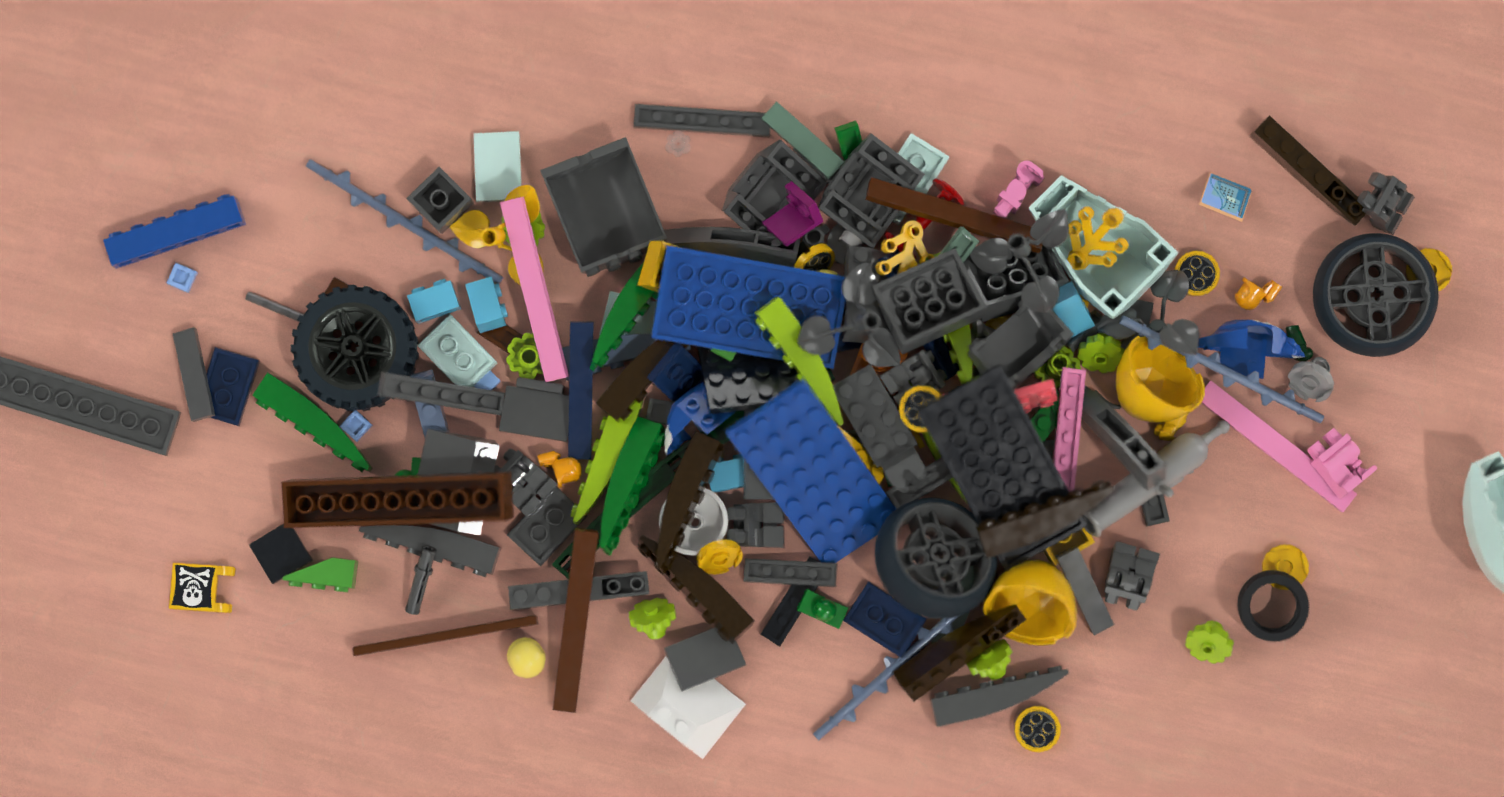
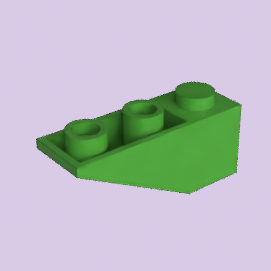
M330 558L283 576V580L289 581L288 586L302 587L303 583L312 584L311 588L325 590L327 585L335 586L334 591L348 592L349 588L355 589L358 561Z

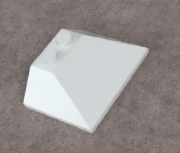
M665 656L631 699V702L702 759L746 705L715 679L682 692L667 656Z

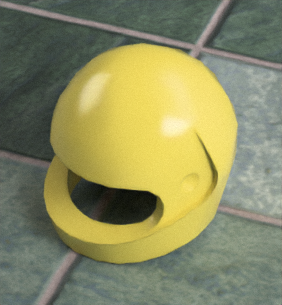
M523 637L515 640L510 645L507 652V660L515 675L522 678H532L543 670L546 654L537 641L532 638Z

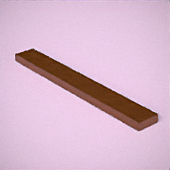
M871 177L869 180L865 198L867 201L958 229L959 227H964L968 232L990 239L1002 238L1008 242V239L1013 234H1022L1025 238L1030 237V239L1035 240L1030 235V226ZM1030 244L1031 251L1040 253L1043 244Z
M575 528L553 710L576 713L599 531Z
M532 615L354 646L352 650L353 656H361L539 625L538 616Z

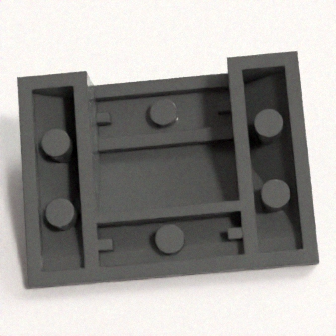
M870 133L850 153L829 183L818 209L843 228L855 234L867 246L874 248L900 210L865 200L870 178H876L914 190L925 174Z
M778 140L756 154L730 186L722 211L742 229L770 233L763 226L762 222L789 204L786 199L788 194L784 187L792 181L809 197L815 200L828 182L782 140Z

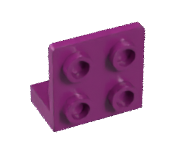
M792 181L784 186L788 194L786 199L789 204L762 222L763 226L785 246H789L824 222L816 202Z

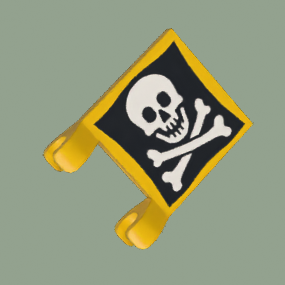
M173 563L169 609L231 613L232 604L216 603L218 575L235 576V567Z

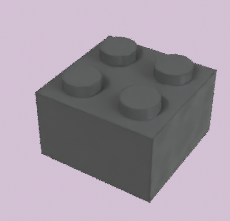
M440 167L406 198L441 235L474 204L473 200Z

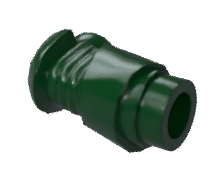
M1299 325L1285 328L1287 337L1293 338L1305 355L1303 358L1293 359L1299 362H1306L1313 357V350L1310 347L1306 348L1307 344Z

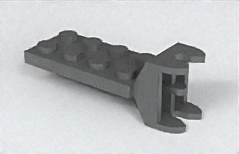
M867 365L833 385L840 405L877 468L882 467L891 484L898 491L908 493L909 484L907 481H911L916 477L917 480L925 483L928 473L923 461L914 448L918 444L901 419L899 411L872 365Z

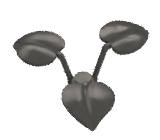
M1065 209L1057 210L1039 218L1030 230V235L1035 240L1030 239V237L1025 238L1022 234H1013L1008 239V242L1002 238H992L975 247L970 253V257L975 265L987 274L1003 272L1007 268V260L1012 258V253L1015 257L1022 258L1035 281L1028 283L1023 288L1021 293L1022 302L1031 311L1042 314L1048 313L1058 302L1060 293L1058 283L1051 276H1045L1039 280L1027 256L1031 251L1030 244L1039 245L1042 243L1044 247L1050 249L1058 247L1065 242L1069 233L1067 212Z
M869 263L853 268L846 275L842 284L844 298L849 302L856 301V307L863 311V313L856 317L854 324L830 330V323L824 317L813 316L808 318L803 323L797 339L798 345L805 352L814 355L826 354L835 346V339L832 334L857 328L862 332L869 331L867 333L869 339L864 342L862 351L865 360L870 365L876 367L900 365V353L892 333L885 328L879 327L880 317L877 313L870 312L869 308L866 309L862 306L872 304L876 300L872 286L878 282Z
M1165 271L1150 287L1154 296L1163 299L1160 319L1153 320L1148 328L1159 333L1160 341L1166 347L1177 352L1197 355L1199 341L1197 325L1185 319L1176 320L1172 325L1169 323L1166 325L1164 321L1167 299L1172 302H1179L1185 298L1189 290L1188 277L1183 271ZM1130 307L1114 319L1104 315L1098 324L1097 331L1115 339H1129L1137 332L1119 324L1120 318L1124 315L1142 325L1144 323L1141 319H1136V311Z

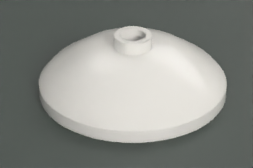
M704 488L705 496L700 505H696L693 512L695 513L694 519H699V525L696 527L687 525L683 533L685 534L684 541L680 547L677 546L675 551L685 555L697 556L699 550L706 544L716 540H723L728 528L727 510L722 500L709 489ZM666 501L664 502L660 510L659 528L661 526V520Z

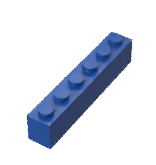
M222 195L217 198L216 202L210 204L209 202H202L195 205V209L189 211L187 209L178 210L173 213L174 216L158 217L153 219L151 224L145 226L137 224L130 227L131 231L125 233L118 231L109 234V238L104 239L103 242L111 266L118 269L246 225L238 199L234 195Z

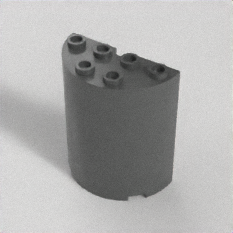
M626 137L591 150L582 156H576L540 170L581 273L586 274L587 277L593 276L605 269H608L609 272L621 268L622 263L627 261L630 264L643 259L642 255L647 253L650 241L667 240Z

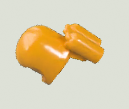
M1243 277L1242 281L1244 283L1238 292L1235 293L1234 298L1241 308L1253 310L1260 304L1262 299L1265 303L1274 301L1282 286L1271 280L1270 283H1266L1261 288Z
M556 451L537 455L540 467L544 466L554 469L558 488L563 487L562 484L572 481L576 482L580 479L582 469L576 458L566 457L559 459L561 454Z

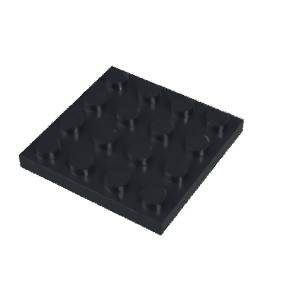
M697 346L710 414L758 409L798 382L796 378L797 371L794 367L790 369L784 360L736 352L733 360L730 362L712 352V348Z

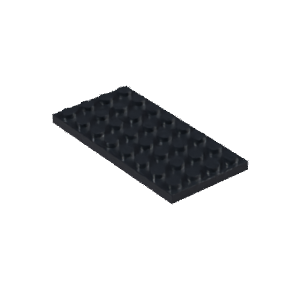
M999 364L917 409L920 418L979 524L987 519L997 520L1003 518V514L1016 511L1017 513L1023 511L1030 504H1044L1049 498L1054 496L1064 497L1070 495ZM1081 516L1076 521L1049 536L999 554L997 557L1005 571L1085 528L1087 524L1083 516Z

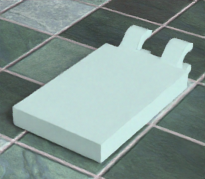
M912 133L898 152L900 156L925 174L914 189V191L927 194L933 185L932 181L938 177L949 159L948 155ZM899 211L892 222L899 226L906 212Z

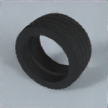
M1268 570L1257 573L1246 581L1238 596L1237 609L1243 625L1252 635L1265 641L1278 642L1293 637L1303 628L1309 614V600L1305 589L1293 576L1282 571ZM1277 583L1287 587L1293 593L1296 600V610L1293 618L1280 628L1261 626L1254 620L1251 614L1250 602L1252 596L1258 588L1266 584Z

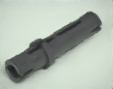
M422 546L418 564L414 567L415 576L405 607L406 612L409 614L418 615L420 613L428 578L433 572L431 567L436 554V550L433 547Z

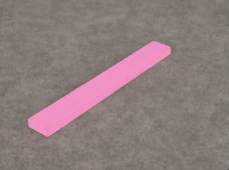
M524 197L500 202L545 382L569 377Z
M1211 380L1205 386V396L1201 404L1223 421H1227L1233 429L1340 512L1346 510L1357 493L1351 490L1342 499H1339L1318 473L1317 469L1312 467L1311 463L1314 461L1312 458Z

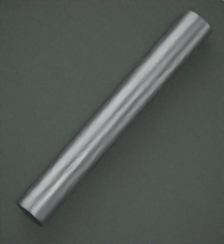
M248 292L245 298L247 301L296 321L300 314L304 315L252 292Z

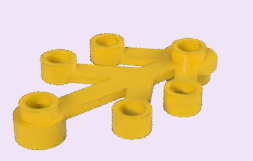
M1089 206L1083 207L1078 212V217L1082 224L1077 220H1073L1068 224L1072 250L1069 252L1067 260L1074 270L1085 269L1089 264L1111 267L1116 263L1117 257L1110 251L1122 254L1128 249L1129 244L1124 238H1118L1116 241L1100 240L1111 228L1114 229L1122 223L1123 212L1119 208L1108 209L1102 216L1103 223L1093 234L1091 219L1094 217V211ZM1082 229L1085 239V245L1083 247L1081 246L1079 238V233L1082 231ZM1092 250L1108 251L1103 256L1089 254Z
M914 220L906 222L901 228L899 235L892 239H886L881 243V249L884 253H892L896 251L898 245L905 242L902 252L876 264V272L879 275L889 274L892 268L898 264L897 274L917 266L918 264L912 254L914 247L920 257V264L926 262V257L929 260L935 258L932 254L927 253L921 240L923 228L920 223ZM888 242H889L890 245H891V249H890V250H889L888 247H887V243H888ZM882 264L886 267L885 272L882 270Z

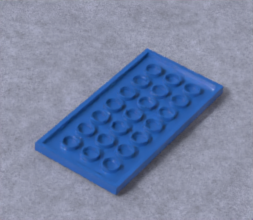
M666 246L651 338L783 360L784 353L780 348L776 350L769 341L770 334L766 329L762 331L755 322L757 317L754 313L777 296L782 299L801 327L808 318L821 316L830 323V330L841 327L846 300L842 293V284L845 277ZM840 332L832 334L835 339L834 348L830 352L820 355L825 368L834 369Z
M804 378L725 430L735 447L822 563H836L877 536L886 518L896 510L890 498Z

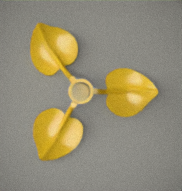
M522 185L513 189L506 196L505 201L524 197L530 223L534 222L540 212V204L535 188L532 185ZM480 210L466 212L450 226L453 233L470 247L483 248L485 246L497 245L498 248L512 251L511 246L503 243L506 238L504 227H506L505 222L489 228V218ZM539 255L542 271H544L543 261ZM513 256L508 264V272L511 278L521 285Z

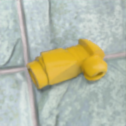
M1187 415L1165 422L1164 426L1157 424L1154 434L1164 441L1175 439L1174 434L1186 423Z

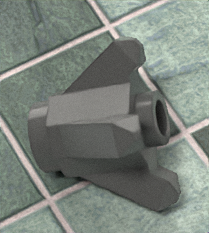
M826 224L821 227H815L803 235L798 257L809 250L811 246L820 243L824 244V236L831 231Z

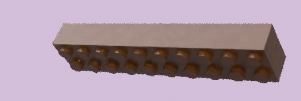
M511 472L291 479L281 482L284 528L500 522L514 518Z

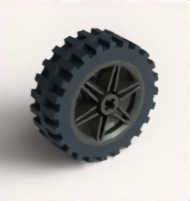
M348 285V288L342 289L338 286L332 288L333 292L328 294L321 293L318 295L319 299L315 303L310 302L306 306L308 310L303 316L299 315L297 330L293 329L292 332L294 337V345H291V352L294 354L292 362L294 368L299 373V379L312 394L338 409L368 411L375 406H384L385 402L391 398L378 396L381 372L408 377L415 373V362L419 358V353L417 352V344L419 342L414 331L413 322L396 301L380 290L376 291L368 286L357 287L356 285ZM357 321L363 323V327L360 330L355 328ZM334 330H341L342 335L340 338L333 336ZM375 336L381 338L380 343L377 345L372 341ZM352 342L359 345V347H356V352L348 349L351 347L350 344ZM331 352H336L338 354L335 360L329 359V354ZM372 358L377 361L374 367H370L368 364ZM354 367L355 373L348 375L347 368Z

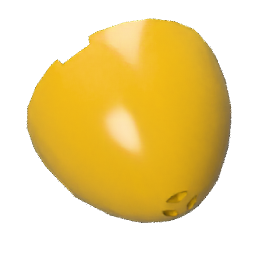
M1136 336L1125 349L1116 370L1118 401L1126 413L1141 421L1168 422L1195 410L1202 403L1205 396L1201 373L1197 374L1193 367H1187L1185 356L1161 344L1150 350L1148 349L1147 337Z
M1041 560L1024 561L1001 574L990 589L984 603L983 610L985 615L1016 604L1027 620L1005 635V637L1028 645H1053L1058 639L1068 638L1073 633L1077 621L1074 592L1066 577L1054 565Z

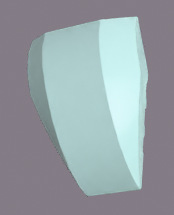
M1061 175L1029 207L1035 221L1046 214L1065 209L1068 224L1073 220H1077L1082 224L1078 217V212L1083 207L1089 206L1094 211V217L1091 219L1094 234L1103 223L1102 216L1108 209L1119 208L1123 212L1122 223L1114 229L1111 228L1100 240L1116 241L1118 238H1124L1129 244L1128 249L1122 254L1110 251L1117 257L1116 263L1111 267L1089 264L1082 270L1072 269L1067 260L1068 254L1072 250L1069 233L1063 244L1051 248L1079 294L1103 314L1114 319L1129 309L1162 276L1178 255V251L1144 220L1132 216L1124 209L1112 205L1104 198L1090 193L1084 187ZM1082 229V231L1079 233V238L1081 246L1083 247L1085 245V239ZM1092 250L1089 254L1103 256L1108 251Z
M1498 451L1471 464L1465 481L1462 504L1464 527L1474 557L1488 580L1504 593V458Z

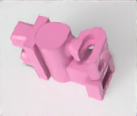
M1031 161L1021 162L1017 167L1015 179L1010 182L1006 191L1002 190L997 198L999 203L994 208L993 213L1005 219L1010 212L1015 215L1029 187L1032 184L1038 187L1043 181V170Z
M1333 428L1322 437L1330 446L1329 449L1326 450L1318 440L1307 451L1314 459L1311 463L1312 467L1317 469L1318 473L1337 497L1342 499L1376 471L1377 467L1373 465L1368 470L1361 468L1360 464L1363 462L1358 459V455H1360L1359 447L1351 441L1352 438L1348 434L1342 436Z

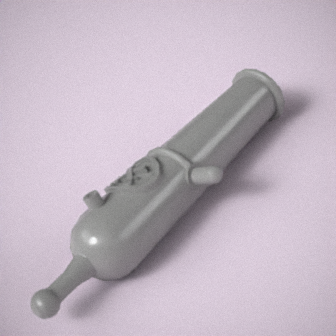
M1223 420L1219 421L1216 427L1203 435L1189 432L1179 435L1156 453L1167 465L1165 480L1146 491L1130 473L1113 486L1114 491L1083 515L1087 524L1084 529L1093 537H1100L1101 531L1154 496L1163 494L1166 497H1172L1174 491L1171 488L1180 483L1186 475L1192 474L1195 469L1204 463L1208 455V445L1216 437L1229 431V423Z

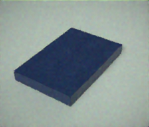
M678 342L672 346L647 376L673 403L691 388L704 382L700 363Z
M215 347L206 374L215 416L209 418L240 426L260 363L259 360Z
M867 582L843 621L902 658L927 619L909 611L893 597Z

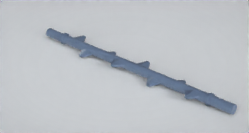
M311 159L307 162V168L322 176L325 181L328 180L351 194V206L356 207L364 202L387 216V227L390 228L400 224L423 238V250L428 251L438 247L459 260L460 272L472 268L477 271V274H482L487 278L492 276L495 283L500 284L504 277L486 267L484 263L481 264L458 250L457 238L445 242L422 228V216L418 215L409 220L386 206L385 194L373 198L350 183L349 171H345L337 176L332 170L324 168Z
M1124 315L1120 318L1119 324L1137 332L1140 336L1147 337L1148 349L1153 350L1160 344L1163 345L1158 332ZM1177 352L1185 356L1188 368H1192L1199 363L1223 375L1224 387L1228 388L1237 382L1259 393L1262 405L1264 406L1275 401L1296 411L1298 415L1302 414L1318 423H1321L1324 419V415L1306 407L1304 403L1296 402L1293 390L1290 389L1282 395L1260 384L1259 372L1253 371L1248 376H1244L1222 365L1218 352H1214L1209 357L1198 352L1197 355Z
M959 616L942 619L930 630L922 627L918 633L919 640L906 651L902 658L895 659L886 656L884 658L886 669L865 688L854 684L852 686L854 697L832 717L830 716V719L818 728L813 735L820 740L831 729L838 726V723L843 719L855 722L856 715L854 709L875 690L886 694L888 692L887 680L894 675L893 672L919 654L940 633L947 635L952 632V622Z

